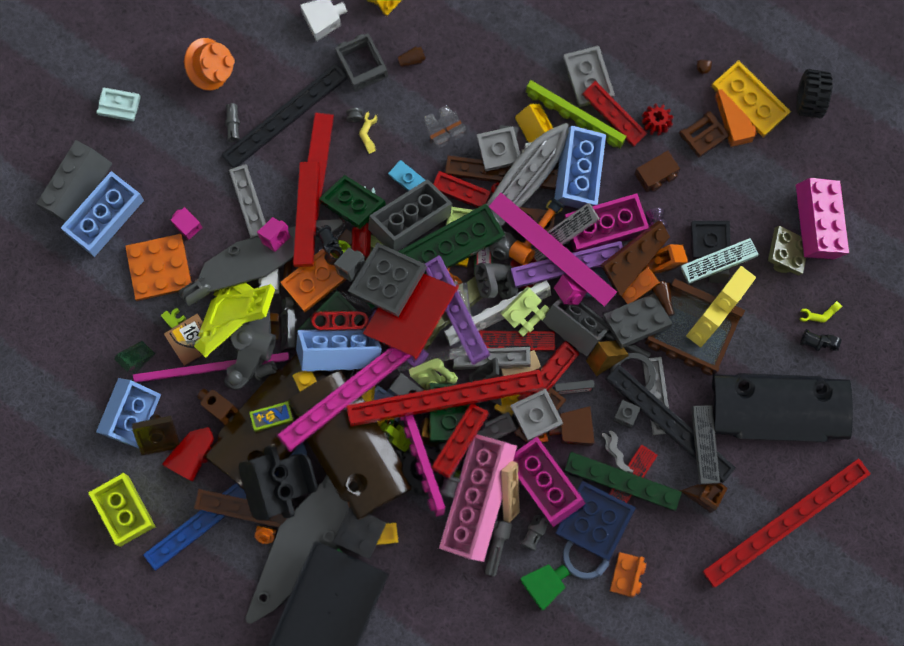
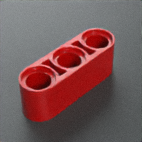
M318 311L312 314L310 321L312 326L319 330L363 329L368 324V316L361 311ZM360 314L363 316V322L360 325H356L354 318ZM319 315L325 318V322L321 326L315 324V318ZM342 315L344 322L338 326L334 322L335 317Z

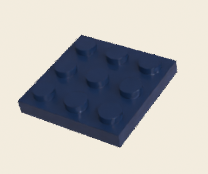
M582 481L577 492L583 498L585 505L561 522L556 535L610 561L636 508Z

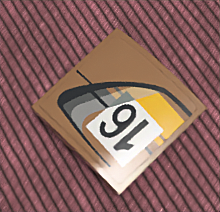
M198 314L193 315L164 333L184 366L202 355L194 347L195 342L201 338L198 334L203 324Z

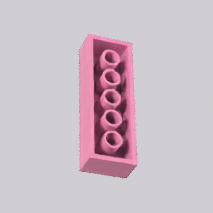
M476 434L466 454L459 478L461 480L457 485L455 498L452 502L439 549L484 562L502 500L501 470L513 461L517 446Z

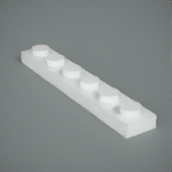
M547 280L542 283H536L530 288L541 300L551 296V289ZM522 291L508 300H502L492 308H486L476 316H471L478 331L505 319L500 313ZM453 325L444 331L450 346L460 341Z

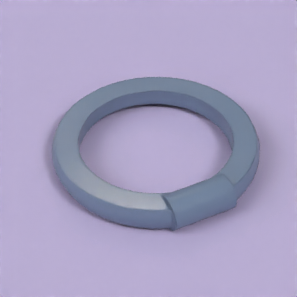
M567 541L563 550L564 564L568 571L578 578L593 579L601 576L610 565L609 561L603 559L595 571L590 573L580 572L573 567L569 559V551L574 543Z

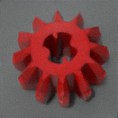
M654 104L653 108L648 106L647 112L642 114L643 119L641 123L646 125L644 127L645 131L651 129V135L654 134V131L657 132L658 136L662 132L667 133L668 128L672 127L673 115L669 114L670 109L664 110V104L660 108H658L657 104Z

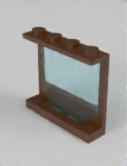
M674 279L670 286L671 305L675 313L673 316H669L673 323L672 327L648 336L645 343L654 351L661 350L666 352V356L669 358L683 360V363L689 367L696 366L701 368V372L704 374H717L730 340L745 310L735 306L717 330L700 348L687 338L686 335L716 297Z

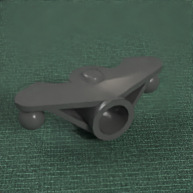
M270 307L266 317L243 324L231 334L232 344L238 354L236 364L227 368L228 385L234 390L243 388L262 363L269 361L273 354L276 336L271 334Z

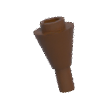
M661 281L652 291L664 306L667 315L673 316L675 313L671 305L670 283Z

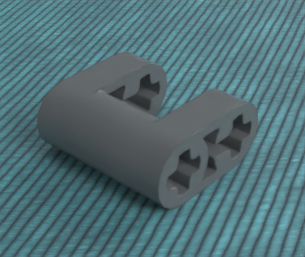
M494 263L477 264L475 267V277L480 296L492 299L496 297L498 290L500 296L504 299L516 296L518 288H515L510 271L512 266Z

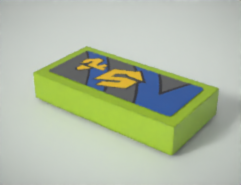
M288 402L249 412L255 432L293 422Z

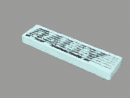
M751 238L684 264L680 268L687 283L691 284L756 258L759 254Z

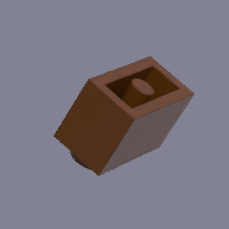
M667 150L638 167L635 171V176L646 192L650 190L654 192L662 186L663 182H671L676 179L680 167Z

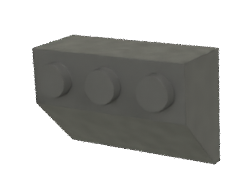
M559 299L552 305L543 319V322L549 329L554 330L563 340L572 344L580 353L586 356L593 351L597 343L610 331L605 320L582 302L578 305L564 304ZM599 327L604 329L600 334L597 333Z

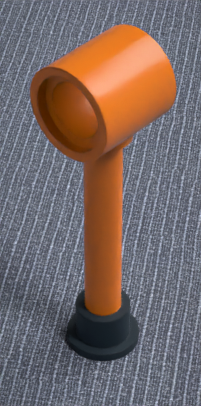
M551 198V203L548 206L549 209L538 223L543 229L552 216L558 213L560 208H564V205L554 198ZM517 240L509 250V257L521 265H526L534 258L535 250L531 248L532 244L526 240L524 243Z

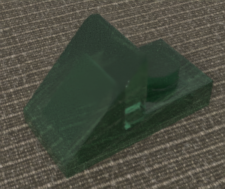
M140 341L118 353L114 360L127 372L132 371L136 374L155 353L143 341Z

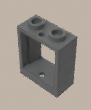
M369 33L365 35L360 34L354 40L342 42L335 48L336 56L354 92L388 77L387 68ZM367 46L377 67L354 77L343 56Z

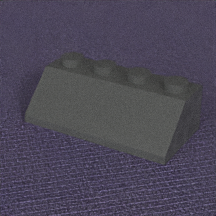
M75 140L36 204L44 212L66 222L102 182L113 163L94 149Z

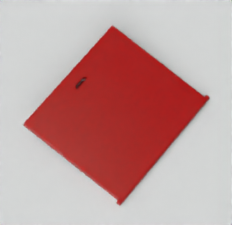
M423 274L400 315L397 317L378 307L363 335L411 355L417 360L459 286H453Z

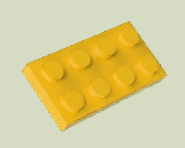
M739 60L712 84L716 91L722 89L750 118L751 124L755 126L756 131L762 137L766 136L791 112Z

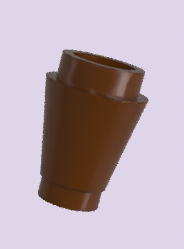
M415 46L401 56H398L401 67L421 64L422 61L426 60L422 47Z

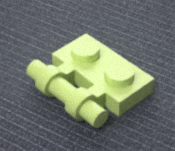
M527 286L500 314L514 328L520 323L523 327L518 332L524 337L534 329L533 327L540 320L543 321L549 308L544 305L539 309L537 306L542 300ZM533 311L535 315L527 322L524 318Z

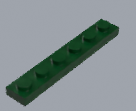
M573 452L569 453L564 468L565 472L676 511L682 493L681 491Z

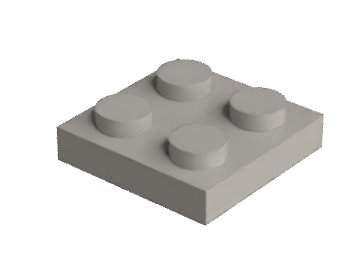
M513 127L477 134L485 171L512 166L520 156Z
M546 388L510 405L527 441L563 425Z

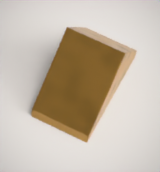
M616 340L598 342L586 362L594 374L598 376L629 355L624 347L620 348Z

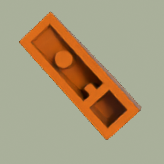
M722 89L718 90L715 98L724 128L730 135L728 137L730 147L752 142L756 135V128L751 124L750 118Z

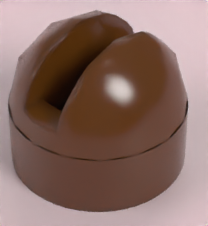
M697 60L698 72L707 74L711 70L712 62Z

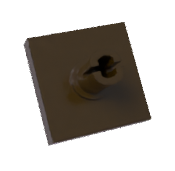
M152 415L150 420L132 423V430L141 455L172 450L180 444L171 416L161 418L160 415Z

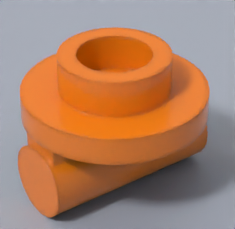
M257 526L255 538L262 544H270L276 537L277 529Z

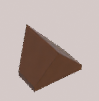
M721 483L697 484L680 491L712 513L718 508L728 488Z

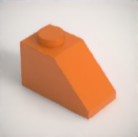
M670 244L661 248L644 270L649 267L654 274L676 269L688 263L683 245Z

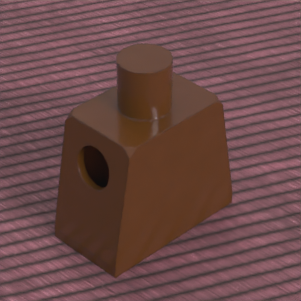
M202 389L197 395V398L201 400L200 405L223 425H226L239 411L232 403L213 389L210 392Z
M590 406L560 414L563 425L549 431V436H561V444L593 446L595 442Z

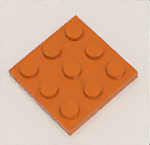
M182 234L125 246L136 301L176 293L191 283Z

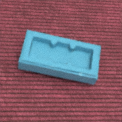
M401 160L388 173L392 179L407 191L425 181L424 178Z

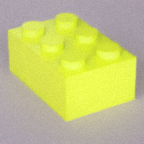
M122 473L88 492L117 546L121 547L156 527L127 474Z

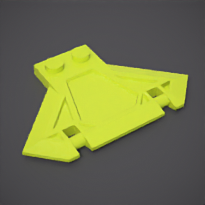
M245 282L214 291L213 295L216 297L210 302L198 334L201 338L195 342L194 347L206 358L244 323L266 317L275 291L272 284L254 289Z

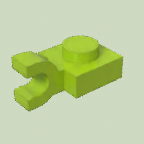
M382 422L380 425L382 431L391 436L388 441L402 452H406L409 445H411L410 438L406 439L403 426L398 425L395 429L392 425Z

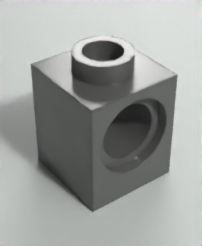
M348 248L334 263L338 275L353 283L365 263L364 255L358 250L354 251Z
M622 400L613 421L631 429L640 407Z

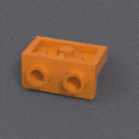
M619 552L610 587L611 592L632 598L635 597V594H639L641 589V582H639L640 574L643 575L646 568V563H643L644 557H636Z

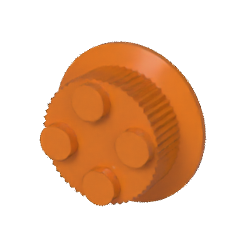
M200 38L192 42L187 48L184 58L185 70L189 79L195 86L203 90H215L221 87L232 74L235 62L225 45L209 38Z

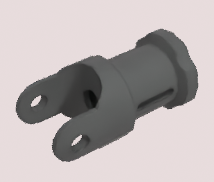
M535 515L527 528L528 532L524 540L520 544L532 551H536V545L540 537L544 535L549 520L546 517L541 519L540 515Z

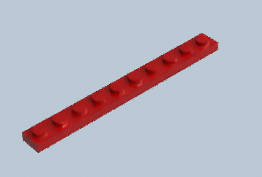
M533 370L346 405L351 427L544 390V384L540 370Z
M859 458L704 569L702 573L713 588L717 587L871 475V473Z

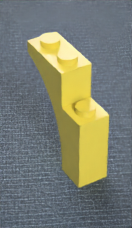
M740 266L686 337L701 348L736 306L756 279V276Z

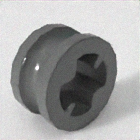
M350 108L346 110L348 122H361L363 120L362 109Z

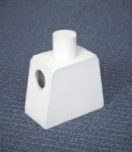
M315 0L300 5L302 14L316 41L341 26L339 16L347 12L343 2L333 6L331 0Z

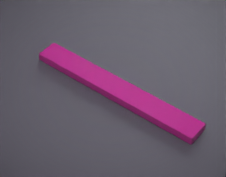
M500 193L489 205L491 210L604 307L616 295V290L503 193Z
M390 347L280 432L277 437L289 451H292L342 412L346 405H351L412 356Z
M288 352L272 354L270 360L264 361L262 365L270 361L275 363L289 361L290 354ZM236 360L133 374V379L139 383L222 371L236 364Z

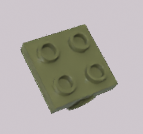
M781 226L774 228L768 261L774 264V270L781 273L791 272L799 276L803 274L806 261L802 237Z

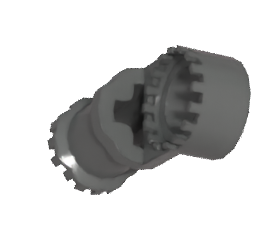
M458 467L455 468L450 478L443 476L444 481L439 490L441 495L455 498L454 492L457 483L461 480L454 477Z

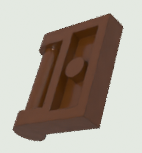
M710 111L705 113L703 118L687 129L684 128L679 131V135L699 158L730 136ZM710 123L712 125L693 138L691 136L692 133L705 124Z

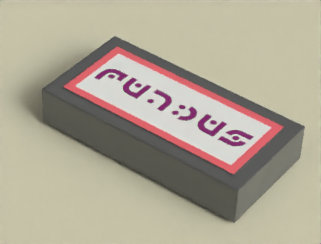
M594 381L558 383L554 386V390L558 394L593 391Z

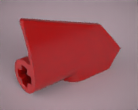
M210 427L189 432L162 465L194 481L202 463L208 462L204 455L212 448L210 445L214 440Z

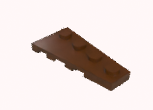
M662 221L655 222L600 264L613 289L617 291L616 294L618 296L623 295L670 238Z

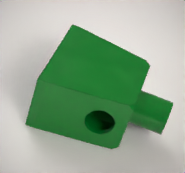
M548 564L520 578V581L542 611L565 589V585L561 580L570 573L564 565L553 570Z

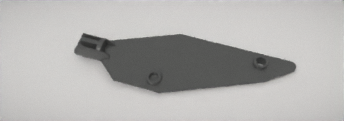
M341 219L317 220L316 230H319L322 226L324 227V225H329L331 232H334L343 225V221ZM296 226L288 229L291 237L276 252L263 245L259 236L234 243L205 262L199 278L179 290L178 294L187 306H191L212 291L266 277L294 258ZM315 235V244H316L317 242L320 241V238H318V237Z
M327 474L324 481L317 487L316 492L311 493L294 511L295 516L287 518L279 527L245 618L247 623L252 624L274 611L291 594L315 541L332 548L336 547L337 544L333 541L345 518L349 505L348 502L343 501L339 497ZM261 594H265L267 596L266 601L261 600Z

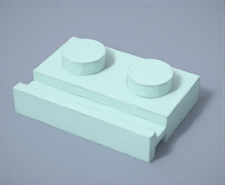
M103 88L97 114L134 122L140 95Z

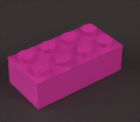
M808 178L796 184L804 257L837 259L849 254L840 181Z
M638 194L592 206L600 220L571 239L570 243L573 252H578L636 238L649 228ZM575 212L565 214L564 220Z
M535 437L515 452L513 462L518 463V479L553 527L585 505L583 498L538 437Z

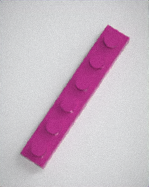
M414 416L399 417L400 421H404L405 427H403L406 439L410 438L412 444L409 445L411 454L416 456L418 462L416 463L417 472L423 476L422 486L424 492L429 494L428 504L430 510L435 511L436 517L444 515L445 506Z

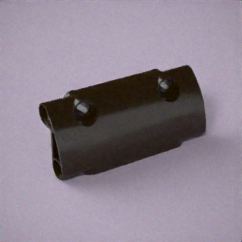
M297 354L282 369H277L276 373L271 374L219 432L218 441L204 455L208 461L233 479L243 490L245 489L238 468L240 462H247L264 456V448L268 446L276 447L280 460L289 458L298 448L297 446L292 451H289L277 437L280 432L299 418L290 404L293 422L258 432L254 431L249 413L288 402L291 397L299 393L292 376L302 371ZM319 370L313 371L317 381L326 377Z
M338 371L308 386L291 397L288 402L296 416L300 418L344 384L347 379L342 371ZM361 396L352 404L362 403L365 401ZM345 408L306 439L338 492L339 497L343 501L349 502V506L358 520L368 516L376 508L404 495L412 489L402 473V463L378 422L350 427L347 409Z

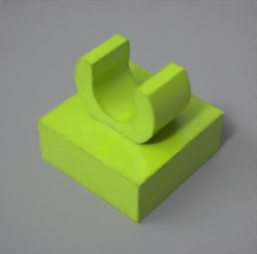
M175 308L171 315L167 310L161 315L171 328L186 320L184 315L179 319L176 318V314L180 312L178 308Z

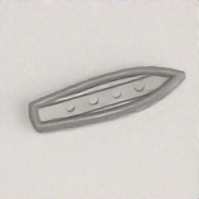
M567 123L545 132L522 152L487 202L488 207L500 193H503L518 207H521L534 194L560 158L567 138L569 126ZM491 210L501 227L505 221Z

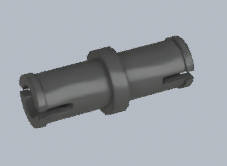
M234 103L226 105L227 119L225 120V125L227 126V140L229 142H235L234 138L236 142L240 140L238 105Z

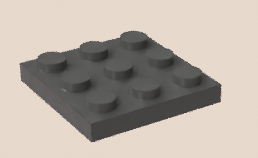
M377 242L348 292L398 317L427 266Z

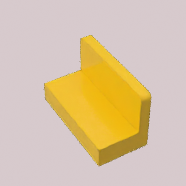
M530 104L515 116L528 143L533 142L553 128L541 104Z

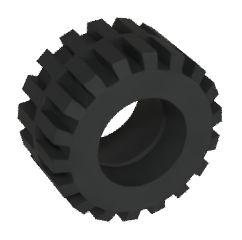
M812 69L805 70L797 93L796 108L798 115L815 118L824 117L832 94L833 81L830 72Z
M424 444L428 460L434 464L441 451H438L434 446L429 447V445ZM409 448L408 452H405L402 455V459H400L402 473L412 488L409 492H413L417 496L418 494L426 496L428 492H424L422 481L415 479L412 475V466L417 459L416 456H412ZM435 472L434 477L440 490L444 477Z

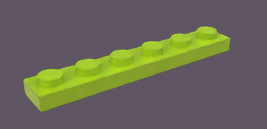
M532 80L528 83L526 93H528L531 99L540 100L546 108L550 110L555 109L563 118H570L575 121V124L580 128H587L591 131L606 134L605 139L607 143L613 147L621 148L624 144L626 136Z

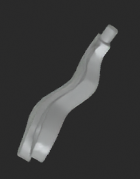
M609 431L611 437L602 433L606 443L605 449L614 457L616 467L632 474L633 470L624 464V455L617 448L618 436L616 433Z

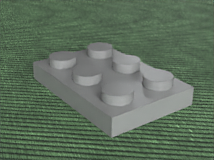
M599 46L564 54L563 59L579 107L590 105L581 94L595 80L612 98L615 97Z

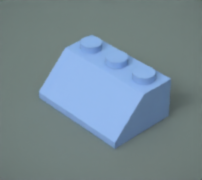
M118 378L96 432L139 448L132 430V423L150 420L161 394L134 381Z

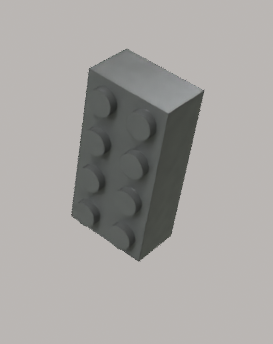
M427 179L369 216L368 230L384 246L398 251L448 219L451 215L452 202Z

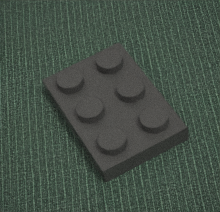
M654 293L603 315V319L620 348L672 327L673 324Z

